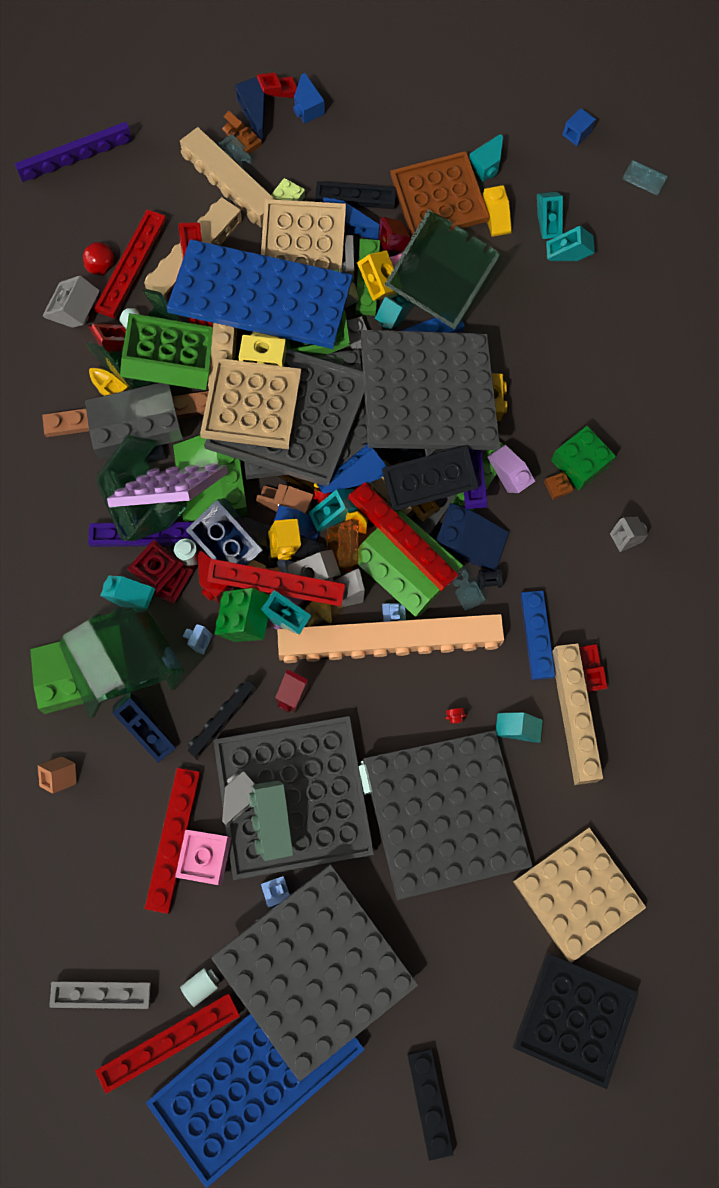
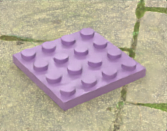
M210 463L199 468L198 465H190L185 467V469H179L177 466L170 467L166 471H160L159 468L150 469L146 475L136 477V481L126 483L125 488L115 490V494L107 498L109 507L188 501L227 475V466H218L217 463Z

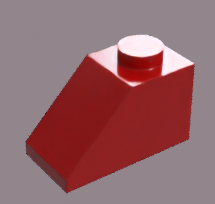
M200 551L198 553L199 582L203 590L201 593L209 601L214 599L219 603L223 592L230 591L234 586L207 581L211 558Z

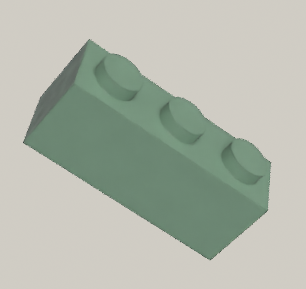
M277 780L251 785L252 792L248 793L250 807H254L255 816L251 819L253 830L257 831L258 840H255L257 855L260 854L264 861L293 856L284 784Z

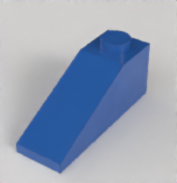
M323 198L325 203L346 204L344 234L378 240V223L342 200Z
M367 444L336 469L329 486L319 484L317 486L325 494L334 492L336 489H346L362 485L365 482L371 483L373 480L383 477L381 469L387 466L373 448H368Z

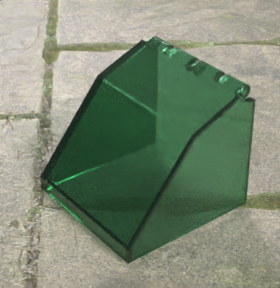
M428 209L384 285L455 330L482 294L505 256L489 247L485 254L483 250L487 244L472 236L468 243L466 241L469 236L468 232L457 225L452 232L449 231L453 223Z

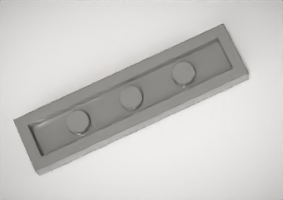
M53 981L51 982L49 1008L149 1009L151 982Z

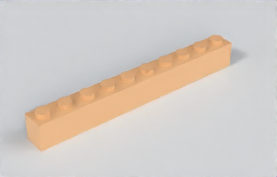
M501 614L304 627L300 635L287 629H277L279 659L284 660L285 663H295L297 659H306L309 662H314L325 657H329V660H340L342 656H351V658L359 659L369 654H374V657L387 656V653H396L398 656H404L414 651H418L419 654L432 653V650H441L442 653H448L459 648H463V651L476 650V647H485L487 650L499 648L504 641Z

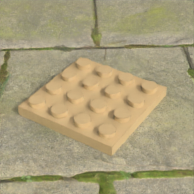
M265 199L261 255L329 270L339 269V272H342L346 204Z
M215 358L200 432L201 438L289 449L301 369Z
M590 828L584 830L513 881L569 963L578 959L646 908Z

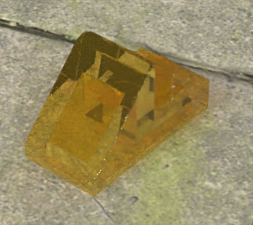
M312 601L304 610L311 615L305 627H312L318 619L317 615L332 625L330 604Z

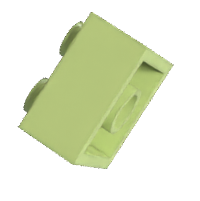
M284 178L271 196L275 200L303 201L305 189Z

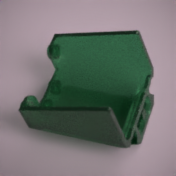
M134 607L127 609L118 608L113 610L111 614L104 616L97 614L77 628L65 633L60 642V648L90 718L96 716L103 702L166 680L170 690H174L186 674L151 613L146 609Z

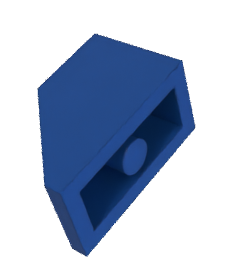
M306 73L301 74L294 96L295 106H293L295 115L300 117L305 124L324 115V100Z
M279 505L274 521L297 519L300 536L317 542L320 531L317 532L310 516L300 510Z

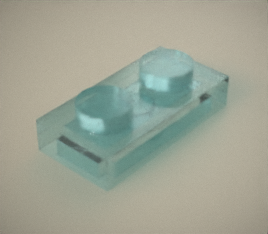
M632 160L623 176V180L658 196L668 176Z

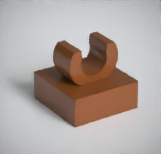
M230 111L223 116L228 123L224 125L222 130L228 137L233 139L237 132L239 133L245 126Z
M247 127L239 132L240 135L234 138L235 145L246 156L262 146V140Z
M565 472L544 480L552 500L573 492Z

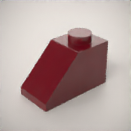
M387 217L380 218L379 240L384 251L387 250L389 257L408 250L411 240L409 229L405 228L401 221Z
M287 669L275 697L276 703H278L277 707L288 713L290 711L296 713L309 690L308 680Z

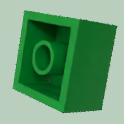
M586 426L555 451L551 461L561 472H565L568 480L580 491L608 469L616 456Z
M254 588L223 592L219 615L216 620L215 635L233 642L264 640L268 617L261 609L270 595Z

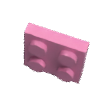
M185 830L175 877L222 886L231 837Z

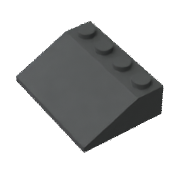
M158 383L85 400L92 445L99 460L183 440L169 384Z

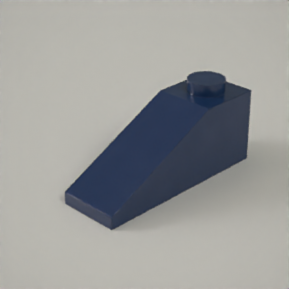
M255 77L236 84L235 93L236 99L254 133L263 142L264 96H266V93L263 92L260 83Z
M131 691L113 705V715L157 763L176 749L147 708Z

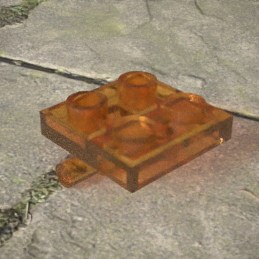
M350 519L327 528V551H333L339 570L344 569V572L353 571V565L358 564L359 520Z

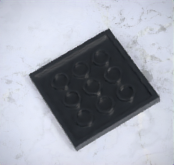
M546 953L513 1048L607 1089L639 992Z

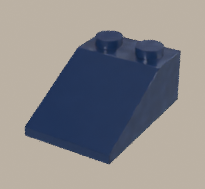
M225 498L217 499L186 529L212 559L248 565L264 550L239 513Z
M450 503L436 541L453 557L490 571H495L509 532L469 509Z

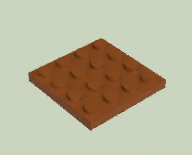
M466 151L390 170V176L394 187H396V194L407 227L411 233L412 241L489 222V214Z

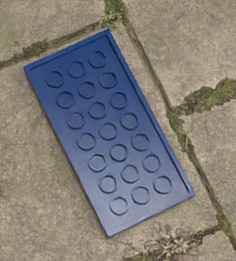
M190 239L167 305V313L333 349L353 275Z
M250 1014L150 1098L146 1104L205 1188H208L365 1049L358 1039L354 1037L299 1082Z

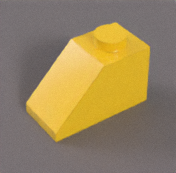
M504 185L484 189L483 200L489 214V222L487 223L491 236L511 233L509 201Z

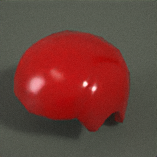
M94 242L84 250L83 265L88 272L94 275H103L109 267H113L115 254L107 244Z

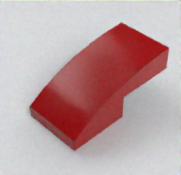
M276 72L257 75L264 93L283 98H293L295 96L297 86L293 77L278 78Z
M597 644L579 647L587 692L607 689L604 667L600 664Z

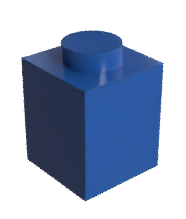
M580 108L566 122L562 135L578 146L592 132L596 119Z

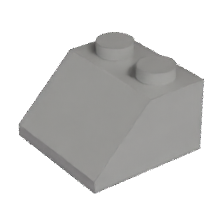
M81 276L59 282L43 317L72 328L84 325L89 319L88 313L97 302L96 297L100 290Z

